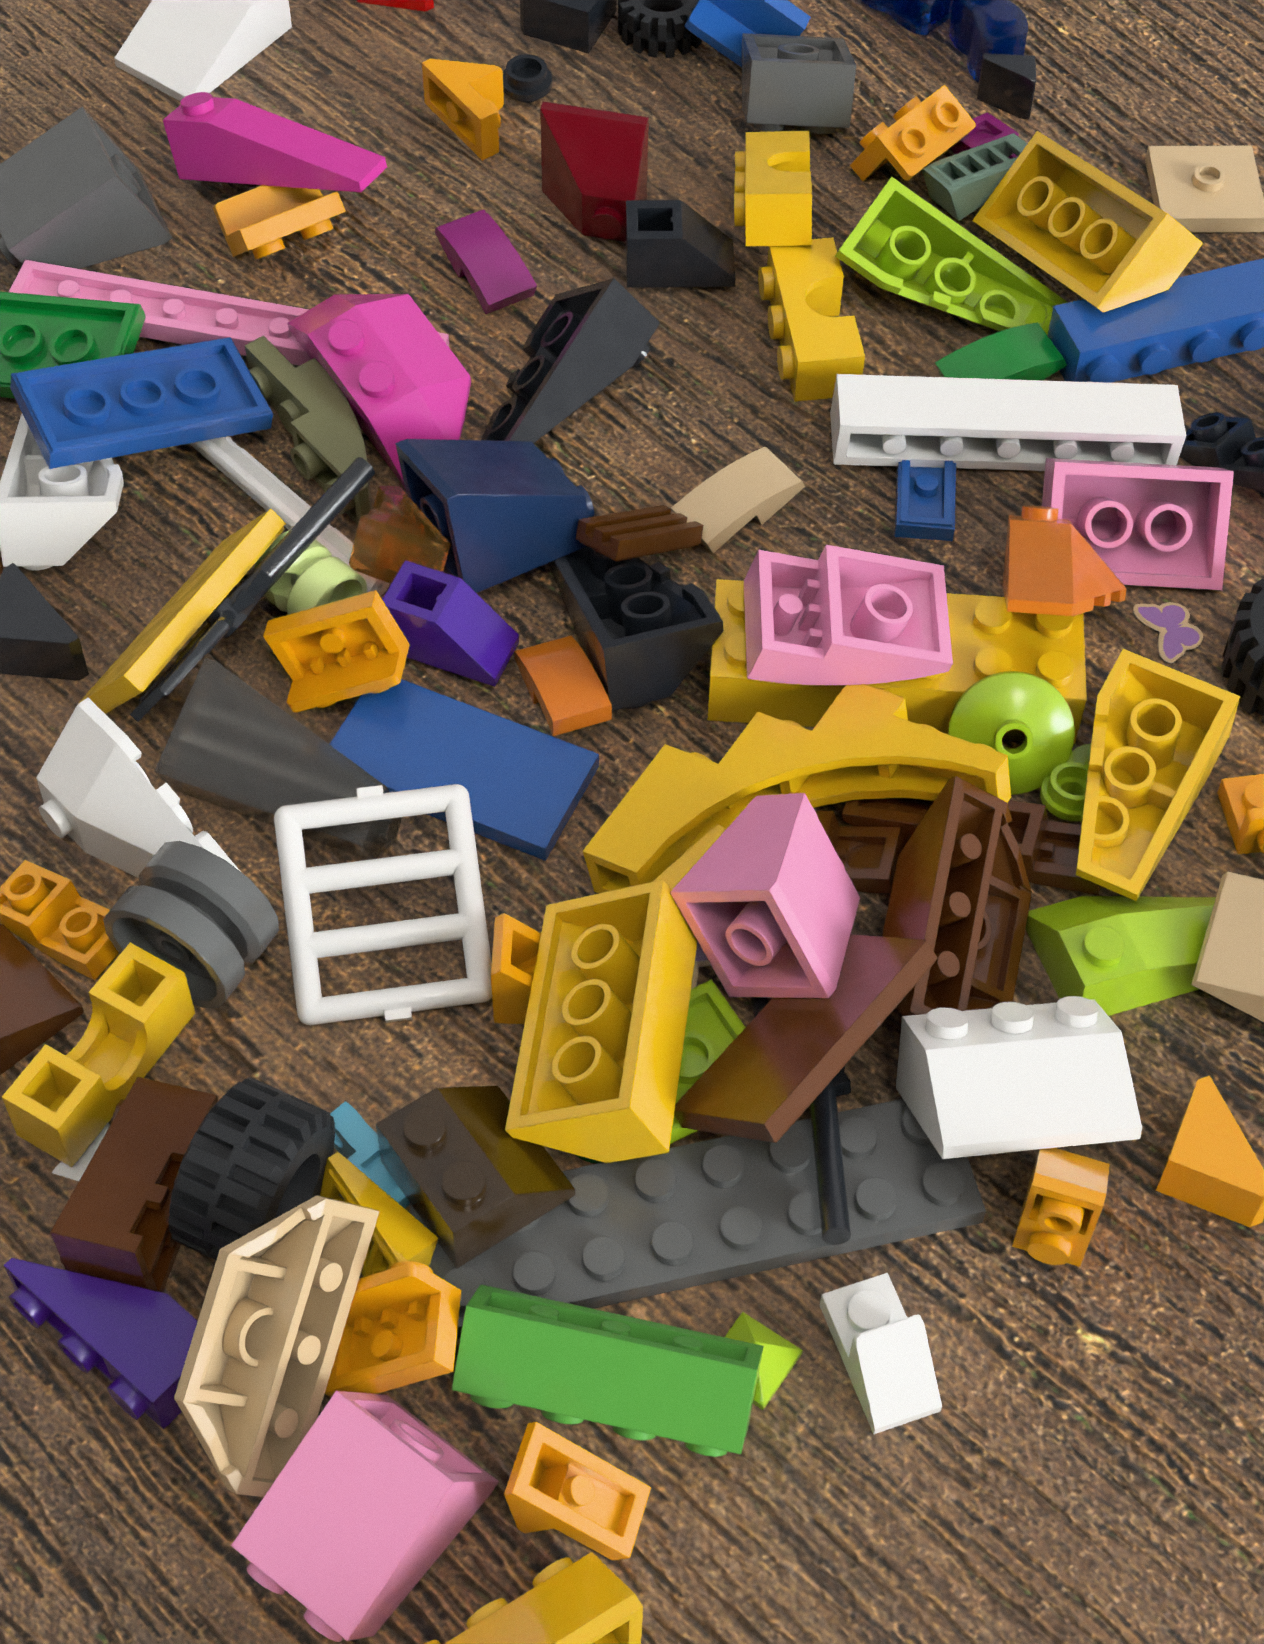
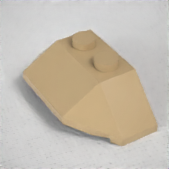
M315 1196L219 1250L174 1399L227 1490L240 1495L264 1497L316 1421L379 1211L322 1196Z

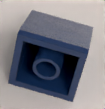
M404 439L395 443L416 540L446 574L461 578L476 593L587 547L576 539L579 519L594 517V507L588 492L582 485L575 486L565 476L559 462L554 458L548 459L531 441Z

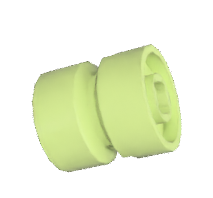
M286 531L278 536V538L258 559L257 563L255 564V568L289 531ZM315 539L267 591L264 597L279 610L286 611L289 615L367 593V583L359 573L339 557H332L331 552Z

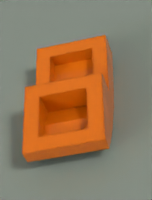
M571 635L514 651V659L533 704H540L553 736L612 720V704L590 660Z

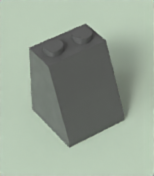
M83 107L0 164V233L2 235L0 238V250L16 268L22 265L25 260L80 269L163 245L173 238L140 170Z

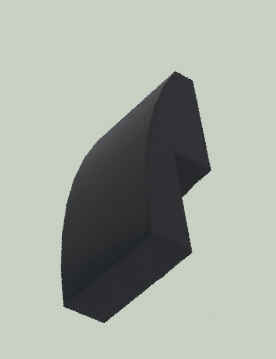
M1218 412L1205 414L1195 419L1191 424V428L1186 431V438L1179 457L1193 466L1218 467L1234 471L1233 484L1264 492V437L1256 438L1251 419L1228 417Z

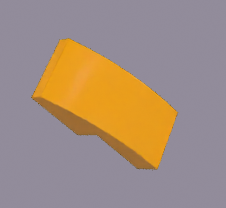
M24 860L0 886V924H3L21 939L56 961L84 976L96 980L118 955L119 952L106 934L103 922L110 909L81 897L72 880Z

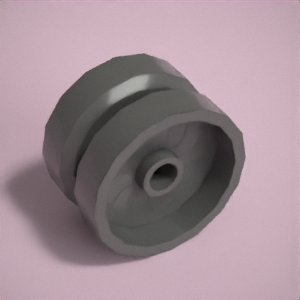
M182 841L165 842L139 874L140 886H129L103 919L105 931L120 954L131 942L185 972L193 1005L202 1008H219L244 978V963H253L278 933V916L267 897L257 886L226 860L193 844Z

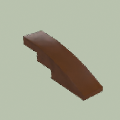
M912 798L846 801L842 816L844 822L854 826L901 827L906 842H908L934 801ZM1009 800L1008 806L1012 821L1008 825L1020 847L1029 882L1099 895L1100 885L1076 875L1081 825L1048 821L1046 805Z

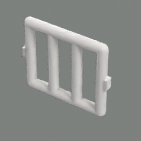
M453 784L383 793V786L379 785L356 788L357 797L285 805L277 809L274 815L295 1001L297 1016L303 1024L318 1025L385 1016L386 1023L412 1019L411 1012L483 1003L492 998V961L470 797L464 786ZM445 812L450 845L449 850L306 868L302 830ZM454 875L458 905L457 914L314 932L310 902L311 893ZM462 939L467 978L322 997L317 958Z

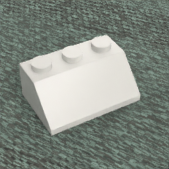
M1068 996L1059 999L1057 1003L1024 1005L1016 1002H1002L989 1009L960 1011L953 1008H936L927 1014L902 1016L896 1089L942 1159L1141 1138L1142 1124L1122 1031L1095 999L1089 1000L1078 996Z

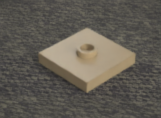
M1148 146L1145 163L1153 204L1168 213L1190 233L1264 232V197L1252 146Z

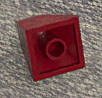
M543 101L540 108L542 192L581 235L626 242V200H647L649 117Z

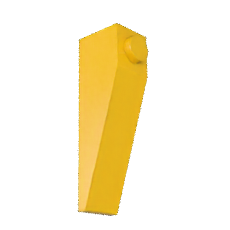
M1122 649L1096 700L1076 868L1077 876L1137 901L1219 758L1230 736L1240 696Z

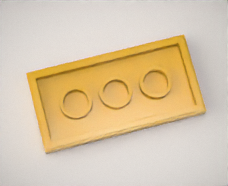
M269 509L221 541L80 702L89 698L106 714L142 693L284 531L286 523L272 509Z

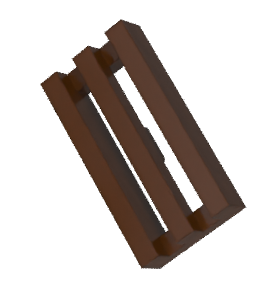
M659 505L579 519L576 539L583 545L614 561H621L696 547V545L701 544L704 525L697 521L687 523V516L681 513L670 514L671 508Z

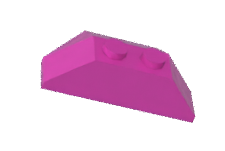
M334 294L287 323L289 330L310 359L315 358L338 385L346 397L359 426L404 488L405 485L395 443L404 439L460 440L470 392L471 377L409 294Z

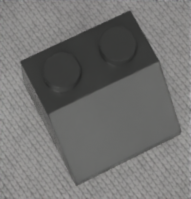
M742 33V110L746 123H754V128L768 132L782 131L785 125L805 126L806 131L816 134L834 133L836 127L850 128L856 63L844 38Z

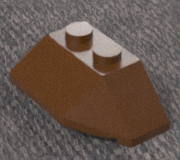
M957 776L947 781L898 856L882 937L928 940L937 956V960L897 1005L903 1016L927 1014L936 1008H953L960 1011L989 1009L998 1003L1013 1002L1032 895L1020 847L1008 825L1012 821L1008 803Z

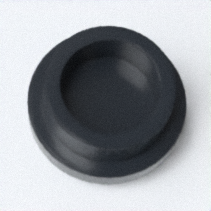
M530 54L515 56L508 61L506 69L503 71L504 93L520 102L529 103L541 99L552 88V74L544 60L538 56Z

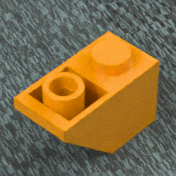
M1058 1148L1039 1149L1012 1247L1027 1251L1031 1257L1042 1263L1050 1265L1068 1263L1080 1267L1104 1206L1110 1164Z

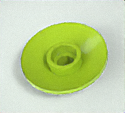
M1006 671L989 675L977 681L963 693L952 711L948 735L974 744H985L1000 753L1008 755L1011 795L1040 788L1044 778L1049 777L1056 766L1067 762L1074 744L1075 727L1073 716L1066 700L1052 684L1030 673ZM1012 729L1023 731L1025 733V740L1021 746L1011 749L1002 744V738L1007 731Z

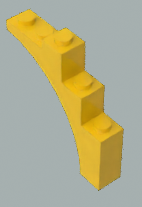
M865 684L845 685L812 731L803 728L794 721L780 720L757 712L719 764L712 762L708 757L700 753H688L665 744L585 847L583 855L594 892L603 893L653 882L717 824L726 830L756 796L805 793L813 808L863 799L912 798L935 801L947 781L957 776L1008 803L1011 798L1008 755L1000 753L988 745L974 744L942 733L930 725L916 724L908 721L905 698L897 696L887 689L874 688Z

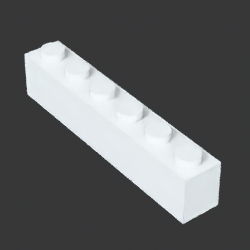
M837 374L830 412L833 464L898 466V463L902 462V460H910V467L944 468L945 461H953V463H956V468L1045 471L1046 458L1177 465L1186 438L1178 385Z

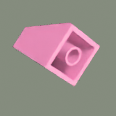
M805 793L756 796L670 893L729 997L829 998L837 987L860 896Z
M335 1391L231 1546L250 1561L246 1570L256 1582L276 1594L283 1595L287 1591L308 1608L303 1615L304 1619L323 1636L335 1642H341L343 1638L350 1641L372 1637L490 1496L499 1481L388 1395Z

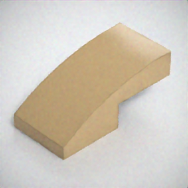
M764 447L724 467L694 488L671 508L675 514L681 513L687 516V523L697 521L704 525L701 542L714 554L751 519L755 518L763 525L799 493L805 485L767 447Z

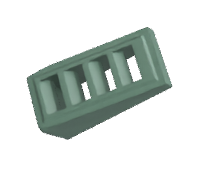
M1013 133L928 165L922 169V173L930 198L956 220L963 219L984 205L1018 158L1010 159L1008 157L1012 154L1019 156L1027 143Z

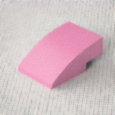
M832 545L825 546L818 560L758 550L744 579L747 679L801 685H861L916 679L950 670L953 665L944 565Z

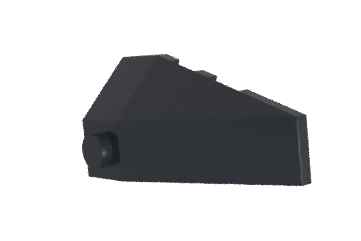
M615 278L555 294L529 334L522 349L530 356L527 364L521 370L517 369L512 372L508 379L506 387L513 392L511 399L499 406L492 414L481 440L531 441L535 443L623 373L638 365L651 349L649 340L660 322Z
M584 547L549 562L580 646L590 660L612 704V711L623 708L636 709L645 706L649 702L670 697L724 631L723 620L706 593L693 583L682 587L671 580L670 569L659 561L652 565H648L638 557L614 561L589 547Z

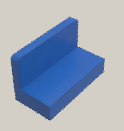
M698 0L685 23V27L742 68V33L800 36L811 17L788 0Z

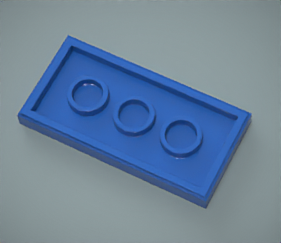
M231 337L11 374L10 389L49 469L271 429L273 413Z
M401 679L398 685L377 694L368 693L359 697L320 758L319 764L322 774L358 788L382 785L383 793L453 784L462 785L469 793L474 833L546 861L599 768V754ZM445 812L427 814L446 822Z

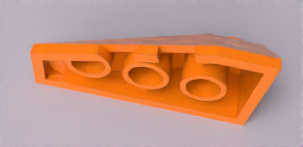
M1022 506L1021 516H1008L1002 584L1007 612L1075 616L1092 611L1093 606L1105 607L1110 605V601H1125L1126 587L1068 519H1058V508Z

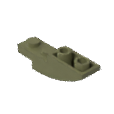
M264 335L245 345L248 370L265 400L277 411L283 426L292 434L294 448L290 451L291 458L296 469L305 479L313 478L326 492L357 457L367 461L364 440L357 419L346 397L315 358L295 368ZM370 480L339 513H347L362 530L372 525Z

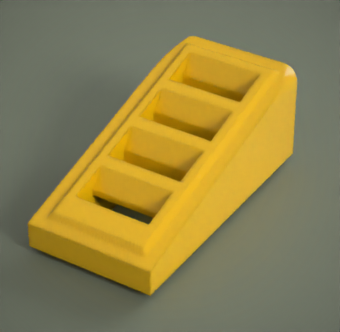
M339 1152L328 1157L320 1196L379 1211L361 1271L362 1275L366 1277L388 1270L393 1264L403 1261L419 1262L429 1266L439 1238Z

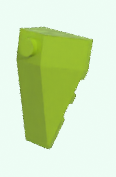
M893 177L884 186L835 255L881 289L998 331L1038 322L1048 335L1053 306L1068 303Z
M1080 896L1030 910L1028 912L1026 931L1059 999L1068 996H1078L1089 1000L1095 999L1106 1014L1110 1016L1199 990V988L1191 985L1216 897L1139 896L1137 901H1134L1125 896Z

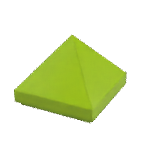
M742 1312L725 1335V1338L764 1346L753 1400L755 1406L764 1410L802 1355L803 1350Z

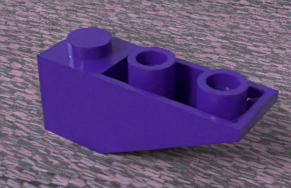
M11 1258L4 1264L15 1289L9 1296V1300L17 1311L34 1327L39 1328L46 1321L63 1336L57 1341L58 1346L81 1371L87 1374L96 1367L112 1382L107 1387V1391L128 1415L138 1420L146 1413L164 1430L182 1412L174 1396L198 1321L172 1297L158 1291Z

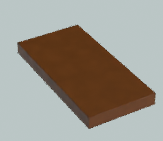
M850 934L839 980L833 994L829 998H772L675 1104L674 1116L681 1127L777 1143L937 960V956L928 940Z

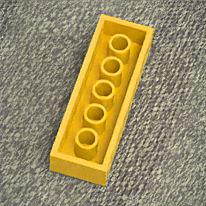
M716 579L715 609L723 620L724 631L712 645L707 720L749 723L755 714L760 712L780 720L794 721L803 727H815L845 685H801L747 679L744 581ZM946 593L953 665L950 670L916 679L865 684L874 688L887 689L893 694L905 698L908 721L916 724H927L942 733L948 734L950 717L957 701L974 683L989 675L1000 672L1018 671L1030 673L1052 684L1066 700L1074 720L1075 744L1087 701L1084 614L1060 616L1007 612L1005 597ZM1012 729L1007 731L1002 739L1025 740V733L1018 729Z

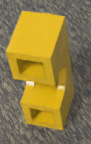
M809 131L746 132L745 151H735L734 225L735 227L745 226L746 246L812 245V182Z
M834 237L812 239V245L769 246L767 266L759 267L758 271L760 297L762 300H770L771 306L768 307L770 338L772 340L779 339L781 344L777 350L779 376L781 380L789 379L794 402L833 398L837 374L863 375L865 354L855 316L833 317L840 314L844 278L840 260L835 256L837 249Z
M131 942L88 992L92 1002V1015L88 1027L77 1045L68 1054L64 1055L45 1044L2 1096L17 1136L70 1167L75 1165L111 1120L117 1104L120 1100H125L137 1077L144 1078L195 1014L185 972Z

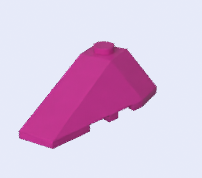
M197 92L185 96L180 101L181 105L163 119L179 179L362 192L387 168L384 156L238 99L212 97L208 92Z

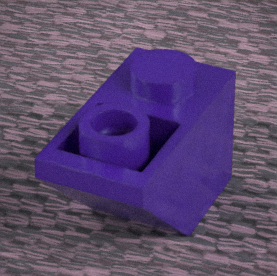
M405 560L382 599L410 644L407 658L494 687L519 644V634L461 578Z

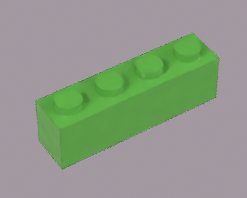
M480 1284L466 1305L452 1390L470 1394L472 1401L485 1407L508 1408L516 1404L541 1410V1414L545 1418L557 1423L579 1424L584 1420L610 1425L613 1426V1431L618 1435L633 1440H651L655 1436L682 1441L685 1447L692 1452L705 1456L718 1457L727 1454V1452L741 1454L748 1431L764 1346Z

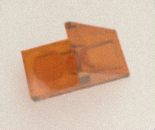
M379 486L373 509L359 519L349 565L357 572L391 584L405 560L443 572L451 544L400 486Z

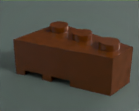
M137 1077L125 1100L122 1099L117 1104L109 1129L50 1232L65 1270L163 1293L181 1246L180 1243L172 1239V1233L169 1231V1210L174 1182L194 1134L206 1115L218 1102L217 1095Z

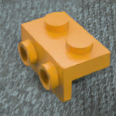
M943 85L922 102L917 96L911 99L894 114L893 118L896 122L890 127L881 122L859 142L864 151L850 164V167L864 181L886 163L890 162L904 180L909 181L968 135L976 127V123L949 89Z
M266 185L221 201L213 207L232 256L234 257L252 250L255 260L286 248L282 237L299 230L303 240H307L334 229L330 218L346 212L338 191L322 196L320 189Z
M377 590L268 620L263 635L292 679L286 703L293 713L315 707H329L338 701L368 693H381L398 685L401 682L410 646Z
M413 1261L398 1262L393 1264L388 1270L360 1278L325 1394L330 1397L333 1396L335 1391L379 1394L453 1372L462 1290L435 1275L429 1266Z

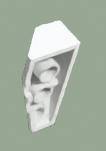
M21 414L0 480V550L3 567H7L12 563L28 570H44L52 566H63L117 512L124 484L123 474L119 465L114 464L112 458L49 469L23 414Z
M89 698L80 702L36 777L44 804L39 807V812L51 831L59 838H63L68 834L86 853L139 878L141 871L165 842L182 841L202 847L238 869L208 832L201 831L195 836L192 834L193 827L188 816L179 805L180 798L167 783L158 789L151 785L147 775L136 762V760L141 758L142 753L131 739Z

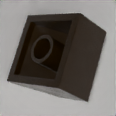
M498 1085L435 1088L376 1123L382 1164L428 1229L439 1238L438 1243L456 1269L575 1196V1188L544 1146L512 1138L505 1131L510 1101Z

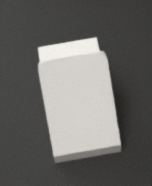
M888 1273L821 1295L820 1308L873 1434L941 1412L942 1403L924 1322L919 1314L910 1317L906 1316Z

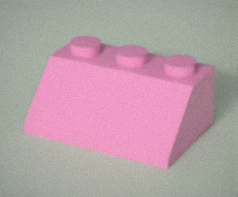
M1046 458L1042 506L1058 508V519H1068L1124 585L1222 590L1234 471L1218 467Z

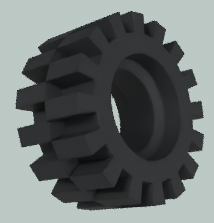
M618 0L619 36L622 35V41L626 46L633 43V51L639 54L645 48L648 49L649 57L657 58L658 51H665L666 58H671L675 56V50L677 49L682 55L690 52V45L697 48L702 43L699 37L685 27V23L698 0Z

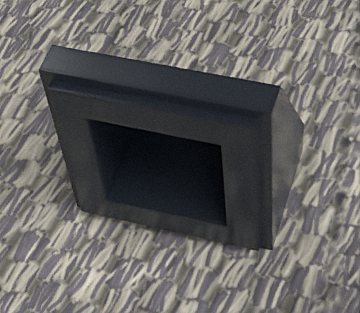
M984 53L977 99L1018 118L1029 119L1036 85L1035 56Z

